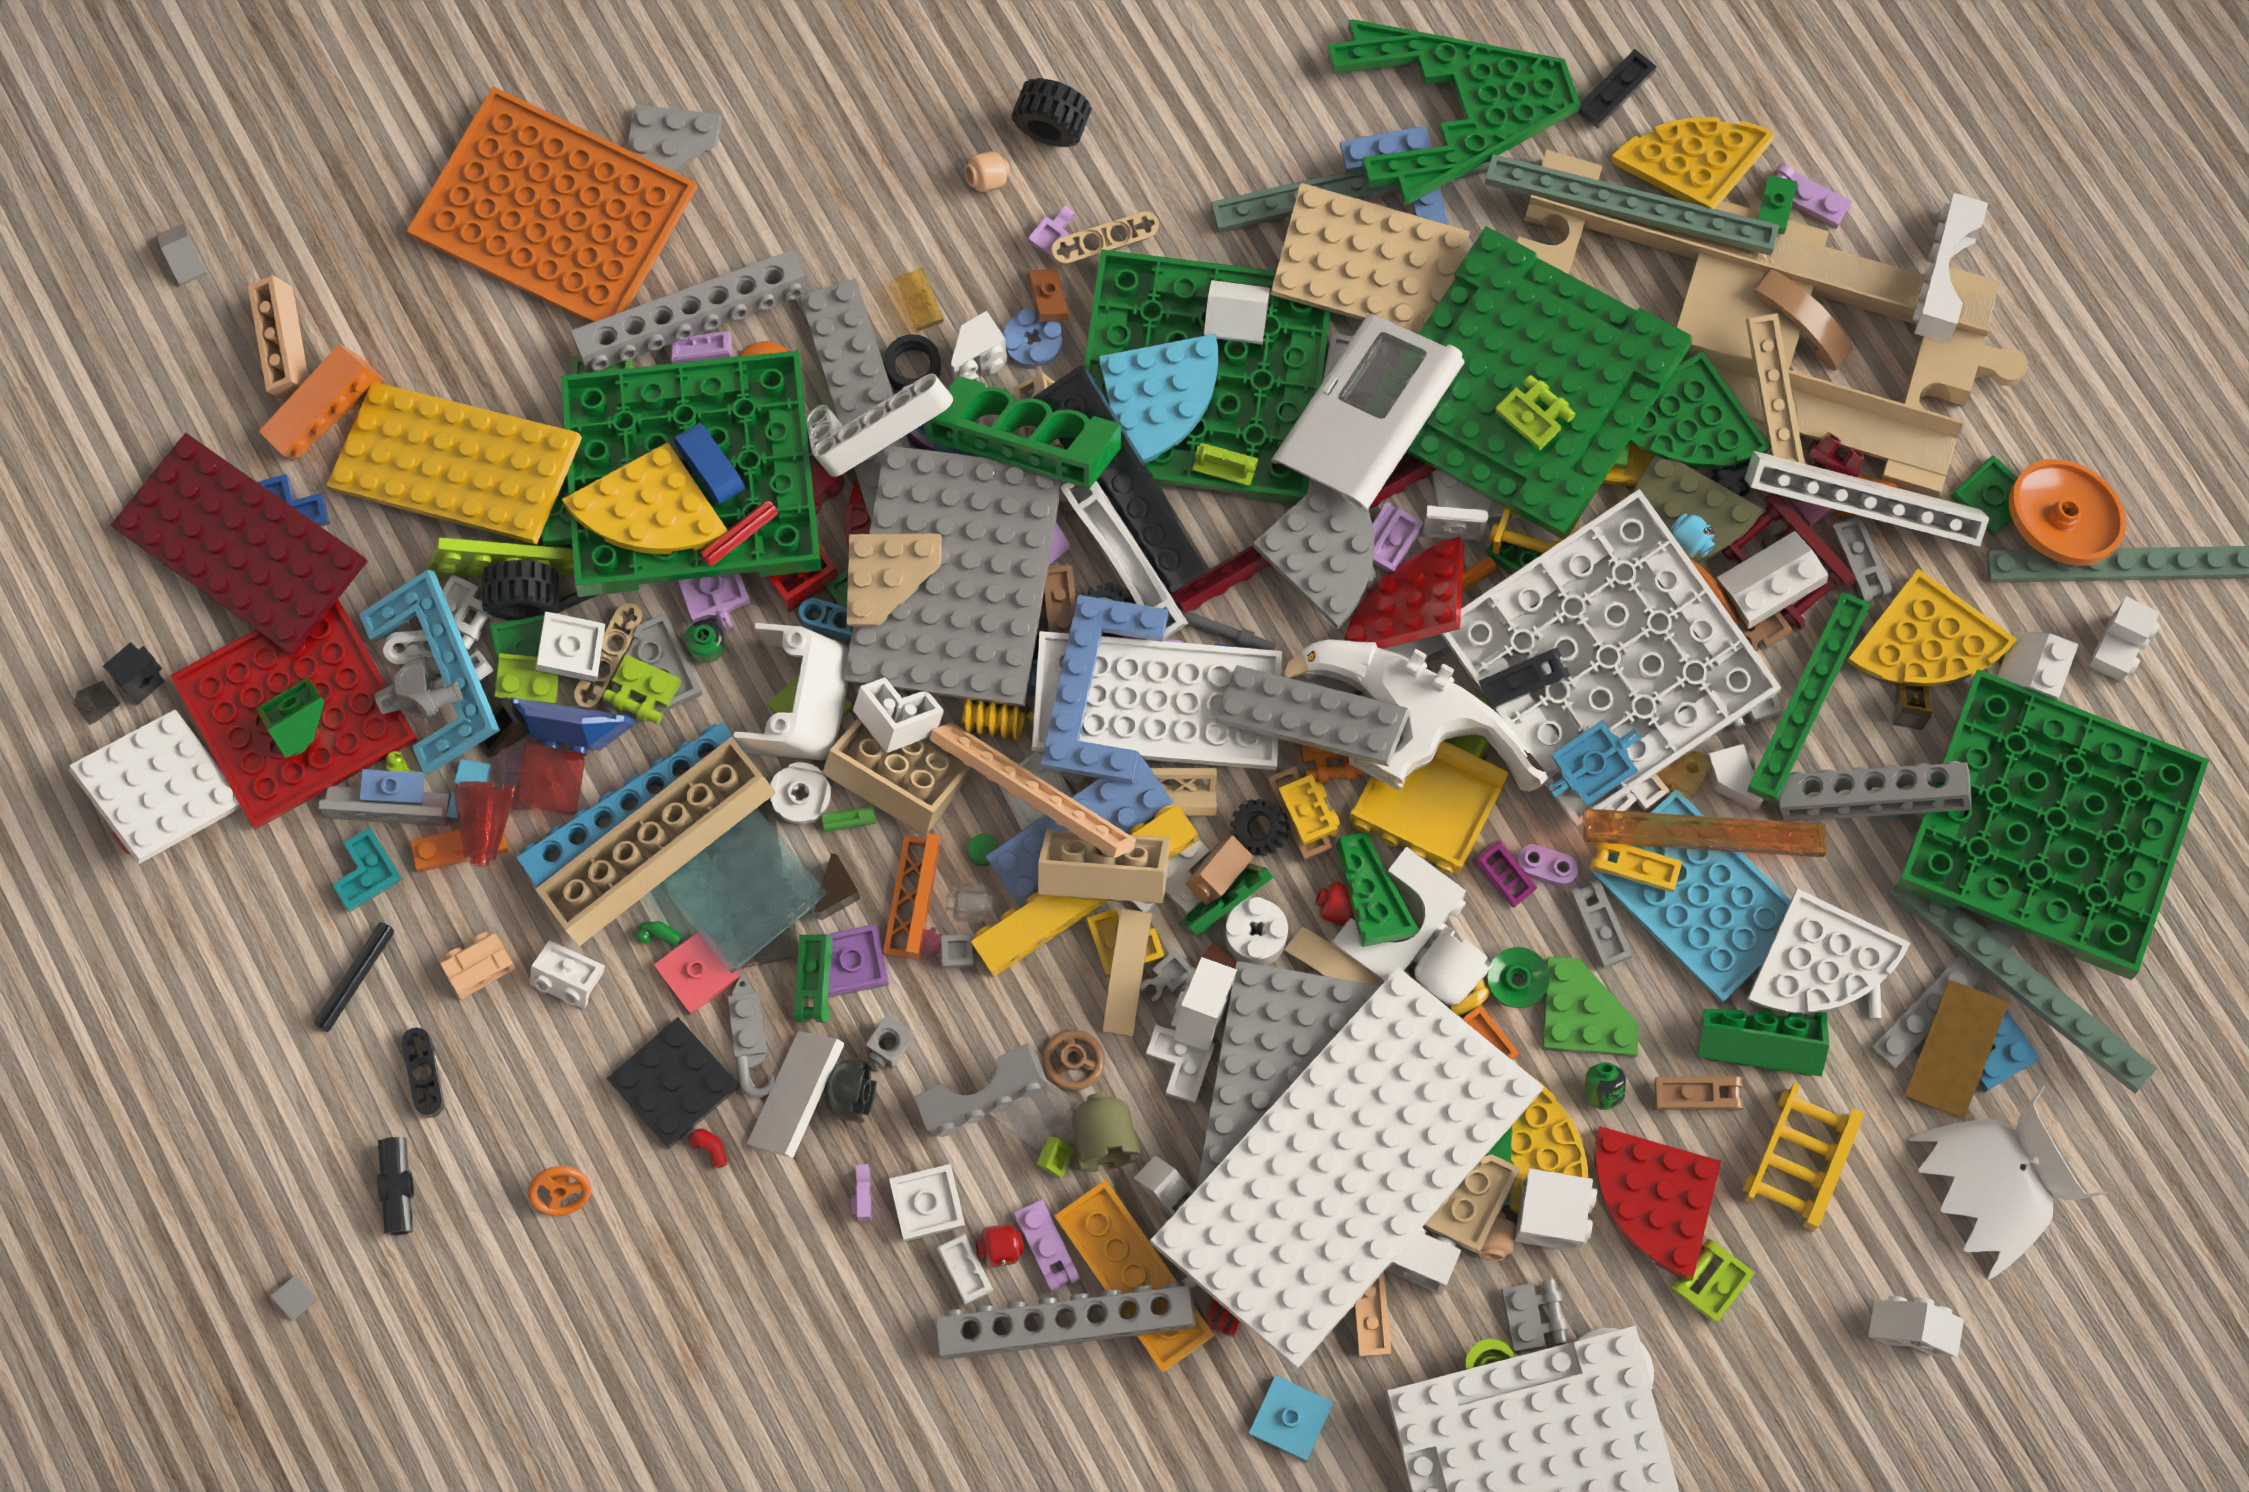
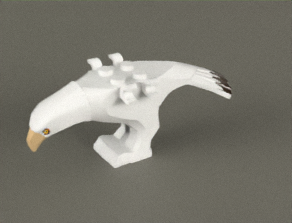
M1328 639L1311 643L1287 664L1285 669V677L1287 678L1306 674L1322 675L1352 685L1367 698L1408 708L1409 716L1389 767L1349 757L1350 765L1396 790L1401 791L1405 779L1412 771L1431 763L1441 742L1458 736L1475 734L1486 738L1509 768L1520 790L1530 792L1541 787L1548 779L1545 770L1523 746L1520 739L1503 718L1464 688L1453 683L1454 679L1451 677L1454 672L1453 668L1442 664L1440 671L1435 674L1426 669L1427 664L1424 661L1427 654L1415 649L1413 656L1409 660L1399 654L1378 648L1376 642Z

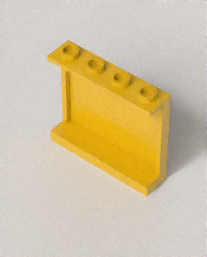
M1443 741L1439 744L1431 763L1412 771L1405 779L1401 791L1371 776L1358 803L1350 813L1349 822L1353 823L1352 826L1362 833L1369 834V832L1380 836V840L1388 846L1397 847L1399 845L1403 848L1408 847L1424 860L1427 859L1435 863V867L1446 874L1451 875L1454 872L1459 875L1507 780L1509 772Z

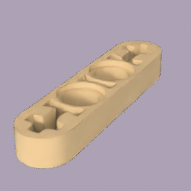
M1145 211L1061 237L1051 245L1049 251L1050 258L1055 264L1065 266L1100 255L1101 249L1113 251L1148 240L1158 231L1159 221L1153 213ZM1142 219H1144L1145 223H1151L1148 233H1146L1145 229H1140L1133 233L1135 238H1132L1131 228L1138 226ZM1113 227H1121L1124 230V241L1116 242L1111 238L1110 231ZM1092 235L1098 240V248L1096 250L1090 251L1083 245L1085 236ZM1060 244L1064 248L1073 247L1077 244V250L1071 251L1067 255V259L1063 255L1057 254Z
M626 603L619 606L603 636L599 663L609 665L611 668L610 673L603 678L597 677L594 682L597 685L593 689L595 700L589 699L587 703H584L581 695L583 693L589 694L593 686L591 682L580 679L574 692V699L579 708L595 711L602 705L604 701L603 695L613 684L612 679L626 652L628 653L637 626L644 622L642 612L635 604ZM632 612L636 621L628 622L625 629L629 635H626L622 631L625 625L623 615L629 616ZM615 637L623 639L624 646L621 650L614 652L608 649L607 645L610 639Z

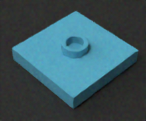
M1275 1375L1248 1435L1307 1462L1334 1402Z

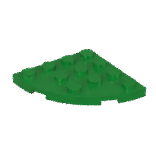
M1703 351L1676 368L1630 439L1632 444L1652 456L1681 462L1688 467L1717 468L1740 464L1751 460L1753 451L1766 453L1771 448Z

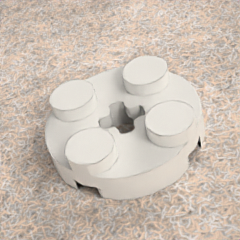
M797 762L790 764L789 767L775 774L770 784L776 792L770 797L774 813L792 824L802 825L817 822L828 809L831 800V787L827 778L822 774L823 772L812 764ZM799 786L805 787V793L809 794L802 801L796 800V796L791 795L792 791H798Z

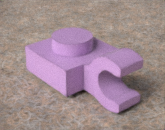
M1064 206L1053 221L1045 216L1029 236L1028 242L1050 258L1049 251L1051 245L1057 239L1069 235L1064 228L1072 220L1075 212Z

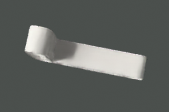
M928 374L844 426L827 405H820L814 408L806 418L812 453L830 476L837 477L944 412L951 405L953 397L935 374Z

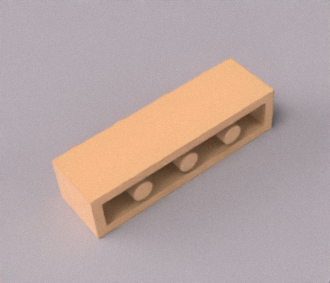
M272 275L248 285L266 391L286 402L309 376L293 288Z

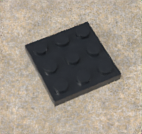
M679 1017L673 1020L607 1077L609 1083L668 1149L740 1087Z

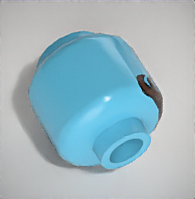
M1686 513L1683 514L1669 530L1689 558H1694L1697 555L1704 557L1715 546L1712 542L1715 535L1714 528L1698 514H1691L1689 516Z

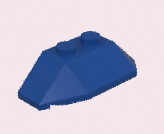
M513 697L510 699L531 737L541 741V747L560 750V745L570 746L571 752L588 755L589 750L600 751L633 727L635 721L620 714Z

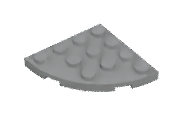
M1319 483L1253 543V548L1338 630L1359 604L1370 578L1374 557V532L1370 513L1368 510L1363 511L1350 504L1342 497L1340 492Z

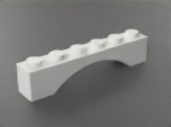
M1956 193L1953 194L1950 204L1944 203L1939 216V220L1944 222H1939L1934 235V240H1938V243H1933L1928 258L1933 260V263H1928L1923 277L1928 283L1923 282L1918 296V300L1923 302L1922 304H1917L1912 319L1917 321L1914 334L1947 344L1950 343L1958 324L1963 303L1956 294L1950 280L1949 261L1963 248L1975 243L1984 221L1988 203Z
M1095 481L1090 489L1070 483L1061 486V490L1076 513L1113 563L1136 604L1168 609V619L1163 640L1189 624L1098 482Z

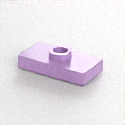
M730 331L695 335L686 340L671 343L672 364L732 357Z

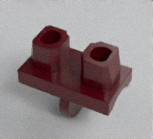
M1827 432L1818 442L1814 440L1811 443L1808 455L1816 460L1812 466L1859 477V468L1864 460L1863 453L1851 447L1842 458L1835 453L1841 444V440L1830 432Z

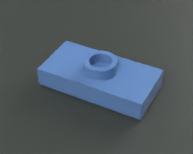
M362 769L360 800L365 802L423 805L425 774L422 772Z

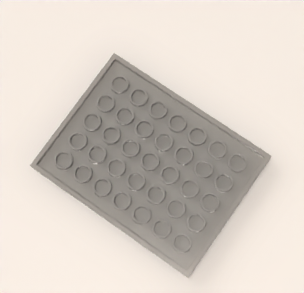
M891 445L885 447L869 534H940L942 536L941 567L933 574H930L904 603L899 604L887 616L888 618L880 626H853L844 680L850 683L866 685L886 677L894 689L914 692L926 691L936 695L1025 707L1062 481L983 457Z
M1237 961V971L1231 991L1197 1188L1380 986Z

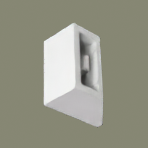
M985 311L961 325L951 362L953 382L958 376L979 381V378L987 373L993 374L1002 369L1007 362L1006 340L989 313Z

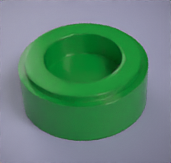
M987 834L975 836L968 845V854L971 861L978 866L991 865L985 855L996 849L998 843L992 836Z

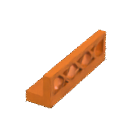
M928 833L927 838L904 835L883 955L920 961L941 847V839L938 834ZM910 844L925 846L923 859L916 864L908 856ZM908 862L911 867L905 871L906 863ZM915 871L919 877L918 888L909 894L903 886V879ZM902 890V892L905 894V897L900 900ZM907 901H910L914 907L911 919L903 923L897 915L898 908ZM897 920L900 926L894 930L895 922ZM904 930L908 936L906 950L891 948L893 937Z

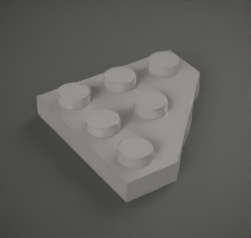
M635 105L627 150L678 173L691 164L693 159L706 150H711L718 144L722 120L721 114Z
M666 613L639 624L633 635L634 639L630 649L626 654L681 679V684L669 707L666 708L656 704L654 710L663 713L703 695ZM614 685L612 691L618 693L621 687ZM634 693L629 698L640 704L646 700V698ZM606 702L610 713L632 718L635 720L634 725L642 722L637 719V715L624 709L622 711L614 709L611 703Z

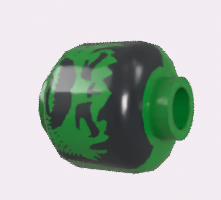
M711 620L694 622L689 626L685 634L688 652L696 661L701 663L714 662L725 651L726 640L722 628Z
M1608 1062L1590 1067L1585 1079V1097L1587 1101L1600 1110H1610L1623 1102L1626 1088V1075L1624 1071Z

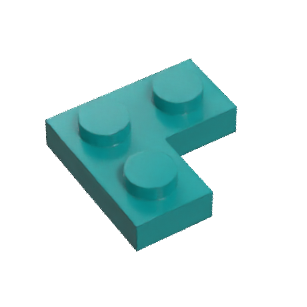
M369 827L343 843L358 869L332 885L347 910L351 912L403 879Z

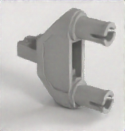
M421 656L408 661L394 676V684L375 693V700L382 714L404 709L406 715L424 719L435 715L438 712V708L462 701L463 695L457 682L433 691L432 680L435 675L440 674L434 657L427 659Z

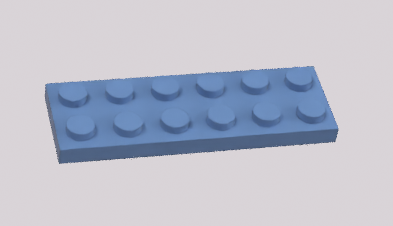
M1139 752L1132 784L1098 778L1070 797L1127 834L1136 825L1146 822L1160 809L1173 803ZM1046 814L985 855L1020 907L1027 903L1026 900L1031 895L1038 892V862L1046 829L1069 830L1064 826L1058 825Z

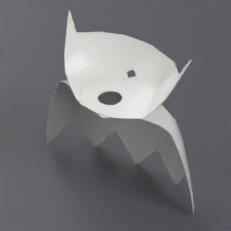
M2045 1086L2023 1110L2018 1119L2016 1130L1998 1120L1984 1119L1934 1128L1908 1139L1915 1142H1938L1919 1168V1173L1954 1177L1951 1188L1941 1206V1213L1978 1218L1963 1250L1965 1252L2000 1251L1997 1261L1990 1270L1988 1280L1997 1276L2017 1260L2049 1225L2053 1216V1197L2064 1200H2078L2106 1194L2086 1193L2074 1178L2051 1139L2034 1105V1102ZM2035 1156L2039 1158V1164L2036 1163ZM2021 1164L2027 1165L2025 1171L2020 1169Z

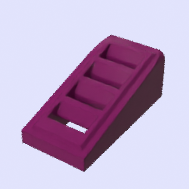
M1500 840L1493 841L1472 859V862L1513 908L1537 889ZM1496 853L1499 858L1489 865L1486 861ZM1505 863L1508 867L1497 875L1494 870ZM1513 872L1516 876L1504 885L1502 880ZM1521 881L1524 886L1512 895L1510 890Z

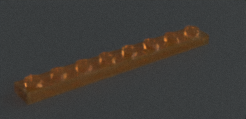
M1585 809L1583 812L1584 842L1824 857L1827 853L1825 824Z

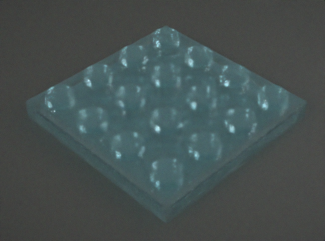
M757 808L659 884L731 973L741 967L828 895Z

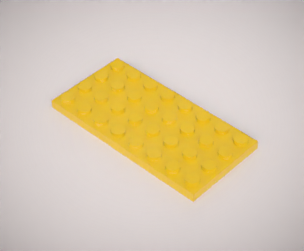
M374 382L367 392L326 487L333 492L537 545L582 437L575 431Z

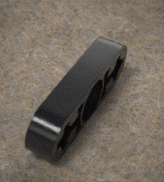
M411 1028L402 1037V1048L414 1107L424 1117H436L444 1108V1097L432 1039L424 1029ZM415 1036L425 1040V1042L420 1044V1049L423 1056L429 1054L428 1058H418L416 1049L413 1046H409L410 1043L414 1042ZM423 1064L429 1065L432 1070L430 1077L424 1081L417 1080L414 1075L416 1068ZM418 1087H428L430 1096L433 1099H437V1102L432 1103V1109L428 1110L424 1105H421V1103L426 1101V1096L423 1089L417 1091Z

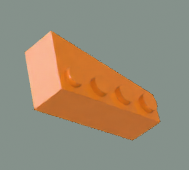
M338 344L259 432L282 455L295 460L297 457L302 456L309 446L367 395L370 386L374 382L381 383L384 378L360 355Z

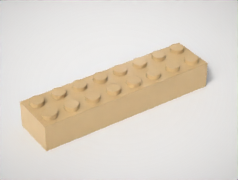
M731 736L535 890L564 930L580 946L776 792Z

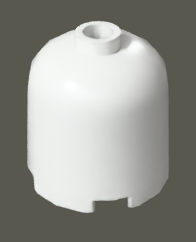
M1446 926L1417 963L1414 976L1416 982L1444 1005L1452 1006L1464 1000L1494 965L1487 962V957L1467 939H1464L1462 943L1453 936L1455 931Z

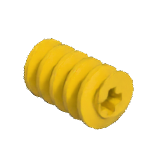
M966 699L962 715V725L965 723L966 732L970 733L975 725H977L978 734L981 735L984 734L988 727L992 737H995L1000 729L1003 739H1007L1012 731L1014 741H1019L1024 732L1028 705L1023 712H1020V707L1015 705L1011 710H1008V704H1001L997 708L996 703L993 702L984 705V701L977 700L976 703H972V699Z

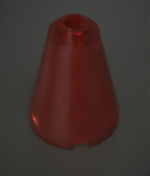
M464 781L460 782V785L454 783L453 793L464 859L470 860L471 866L487 867L489 866V861L496 860L516 788L512 785L503 784L502 790L497 789L493 782Z

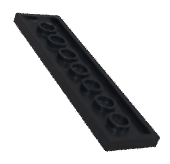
M1085 364L1078 366L1033 397L1047 403L1051 407L1052 413L1058 410H1074L1085 414L1090 420L1093 416L1121 424ZM1121 425V448L1096 481L1171 595L1210 569ZM1063 437L1059 438V441L1064 449L1067 450L1076 438Z

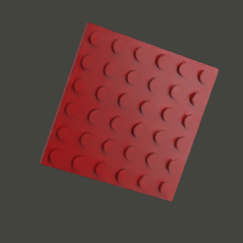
M339 599L293 656L258 631L253 630L170 675L254 830L324 793L328 787L336 786L362 772V769L366 770L386 759L390 752H398L418 741L401 710L385 714L381 713L375 700V693L388 686ZM309 676L324 701L323 709L313 742L302 753L286 758L267 730L256 707Z

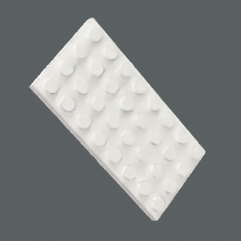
M1039 632L1031 751H1044L1069 639L1068 633ZM1102 636L1079 741L1136 750L1144 760L1276 770L1278 758L1277 738L1219 724L1215 716L1236 665L1281 676L1282 651Z

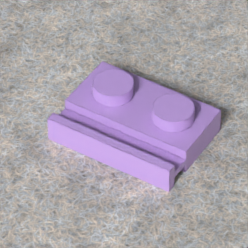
M1386 502L1372 524L1374 532L1373 564L1389 573H1394L1422 530L1424 522L1399 508L1396 509L1390 505L1391 503Z

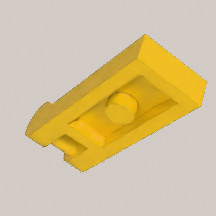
M1597 839L1595 849L1598 851L1596 858L1591 860V870L1598 873L1611 874L1667 892H1674L1682 861L1613 840ZM1609 854L1619 855L1617 863L1608 861Z

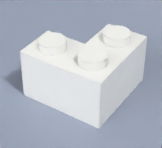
M2126 596L2111 615L2087 667L2119 682H2122L2127 674L2132 676L2140 662V659L2136 658L2139 649L2145 650L2149 641L2153 640L2159 629L2160 624L2156 623L2160 612Z
M886 677L860 686L853 708L855 714L886 753L930 737L932 729L939 727L944 712L930 692L921 691L901 698Z
M1888 1296V1300H1874L1868 1337L1885 1345L1914 1347L1929 1355L1958 1357L1964 1319L1953 1315L1950 1308L1934 1306V1301L1931 1299L1916 1297L1914 1302H1908L1907 1299L1902 1297Z

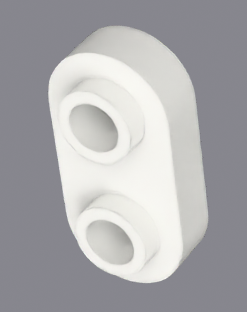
M423 630L395 632L390 634L384 643V656L394 664H406L408 661L421 656L427 659L434 657L430 646L425 642L427 639ZM402 643L404 647L400 648L397 647L395 644Z

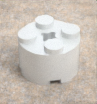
M1254 897L1253 899L1241 902L1230 912L1226 922L1225 941L1228 952L1236 961L1267 966L1275 962L1283 953L1288 935V924L1284 913L1277 905L1261 897ZM1251 930H1261V937L1258 934L1251 936Z

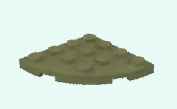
M1658 456L1653 458L1631 493L1633 494L1640 489L1669 530L1685 513L1688 516L1691 514L1700 515L1714 528L1715 535L1712 542L1715 546L1706 556L1701 557L1697 555L1691 558L1696 563L1719 554L1721 550L1731 545L1737 539L1739 540L1754 525L1763 512L1762 508L1687 465Z

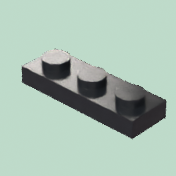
M1634 49L1580 103L1578 113L1599 129L1655 72L1657 66Z

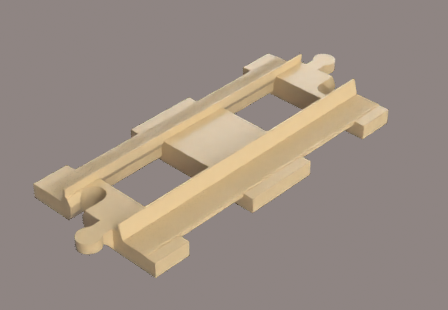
M1546 150L1542 163L1543 167L1599 180L1603 167L1599 164L1551 150ZM1531 195L1524 221L1553 228L1563 235L1565 241L1557 245H1546L1520 236L1517 240V243L1536 252L1537 258L1567 274L1570 273L1584 227L1696 260L1676 326L1692 337V345L1680 364L1703 351L1767 441L1745 319L1778 313L1799 435L1819 441L1827 432H1830L1841 440V444L1838 447L1848 450L1852 447L1865 455L1885 460L1881 480L1897 485V488L1938 498L1942 492L1956 439L1964 421L1924 410L1921 406L1920 398L1932 396L1965 406L1974 378L1991 376L1996 383L2002 386H2012L2021 381L2027 370V359L2020 350L2012 347L1998 349L1984 345L1989 332L1988 324L2000 281L1949 267L1950 280L1956 294L1963 303L1958 324L1949 344L1924 336L1920 337L1902 403L1789 370L1801 330L1780 309L1772 311L1753 292L1769 269L1772 268L1786 276L1810 295H1817L1916 325L1917 321L1912 320L1917 304H1922L1923 302L1918 300V296L1923 282L1928 283L1927 280L1923 279L1924 275L1825 247L1829 231L1788 220L1784 235L1777 233L1772 255H1767ZM1722 201L1716 207L1717 210L1757 219L1759 214L1757 210Z

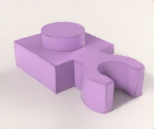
M869 1164L856 1165L857 1195H851L852 1214H857L859 1222H872Z

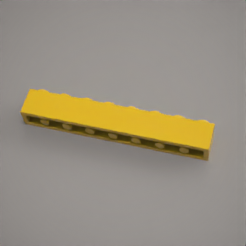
M1178 804L1172 808L1170 805L1165 806L1154 815V820L1146 825L1144 822L1140 823L1129 831L1130 835L1170 838L1168 861L1199 841L1198 833ZM1036 892L1026 900L1027 904L1019 910L1013 908L1000 917L1001 922L992 928L990 925H987L977 931L974 935L975 939L971 943L995 977L1110 899H1082L1072 896L1052 897Z

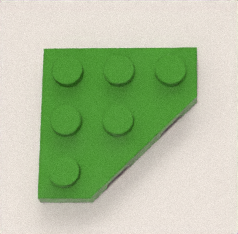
M1548 956L1547 967L1550 981L1545 993L1543 1050L1636 1057L1638 1055L1639 1033L1637 1021L1580 959Z

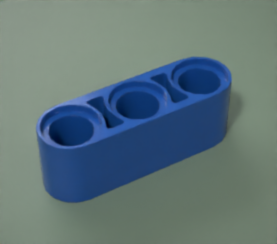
M701 423L673 437L679 453L717 505L745 490L740 476Z

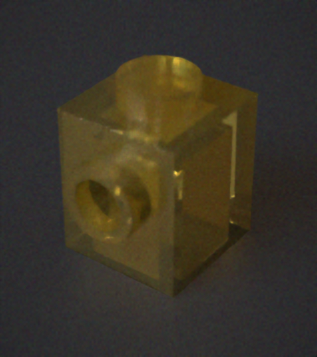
M1689 751L1680 757L1665 785L1670 792L1677 789L1691 802L1712 764L1707 762L1708 759L1703 754L1697 751Z

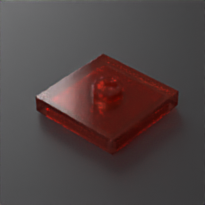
M526 743L523 749L515 804L575 815L578 810L586 755Z

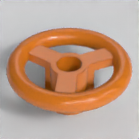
M568 1166L550 1167L538 1173L531 1180L527 1192L528 1199L531 1205L543 1214L564 1216L578 1211L587 1203L591 1194V1184L587 1176L578 1169ZM571 1177L576 1179L577 1182L571 1183ZM540 1184L550 1191L551 1199L548 1205L541 1202L537 1196ZM581 1191L576 1201L559 1207L562 1199L566 1198L569 1194Z

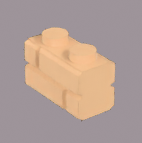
M488 932L479 934L472 940V945L463 950L461 948L451 950L444 956L446 960L440 963L461 999L466 998L516 969L495 932L490 935Z

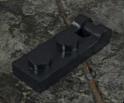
M1551 649L1479 680L1490 708L1496 709L1551 684L1569 678L1571 675L1567 667H1563L1560 658L1562 655L1559 649ZM1549 664L1552 673L1544 675L1540 666Z

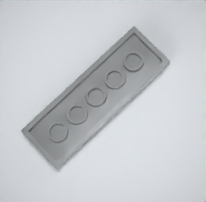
M1236 665L1215 719L1219 724L1389 767L1409 716V710L1407 707Z

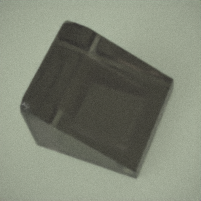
M104 681L77 691L74 699V706L89 725L97 722L120 705V702Z

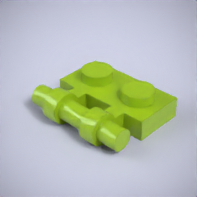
M1530 375L1523 383L1529 391L1524 394L1516 387L1495 410L1499 416L1537 449L1541 450L1561 430L1560 424L1555 419L1561 416L1566 422H1570L1576 413L1568 407L1569 403L1562 397L1558 399L1551 393L1546 383L1542 380L1537 381ZM1541 399L1549 408L1544 411L1535 402Z
M625 654L612 679L613 684L621 687V690L615 693L607 689L603 695V700L611 703L614 709L619 711L624 709L637 715V719L647 722L649 720L659 724L663 714L654 710L656 704L666 708L669 707L681 684V679ZM634 693L646 698V700L640 704L629 698Z

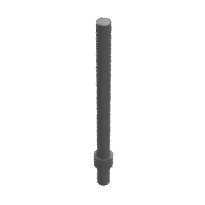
M1110 582L1106 583L1104 590H1107L1108 585L1113 586V592L1119 588L1122 590V596L1124 594L1127 595L1128 602L1136 604L1129 589ZM1180 609L1189 625L1236 641L1237 645L1243 648L1252 647L1255 649L1275 650L1276 643L1254 636L1255 632L1244 628L1241 631L1192 612L1184 613Z

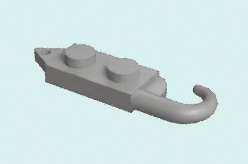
M740 976L732 996H728L738 1083L746 1095L752 1098H761L770 1093L775 1083V1075L769 1076V1082L763 1088H755L751 1084L749 1069L761 1065L766 1059L767 1052L759 992L755 993L744 977ZM745 983V986L740 987V984Z

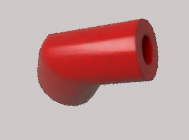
M704 1128L695 1129L693 1133H690L688 1136L689 1145L694 1149L702 1148L708 1151L713 1169L728 1165L720 1137Z

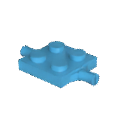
M1603 720L1551 755L1561 771L1562 778L1550 787H1547L1549 792L1554 791L1552 796L1556 798L1570 788L1579 795L1586 807L1638 772V769L1629 758L1627 748L1642 739L1640 734H1637V730L1633 728V730L1619 739V737L1611 733Z

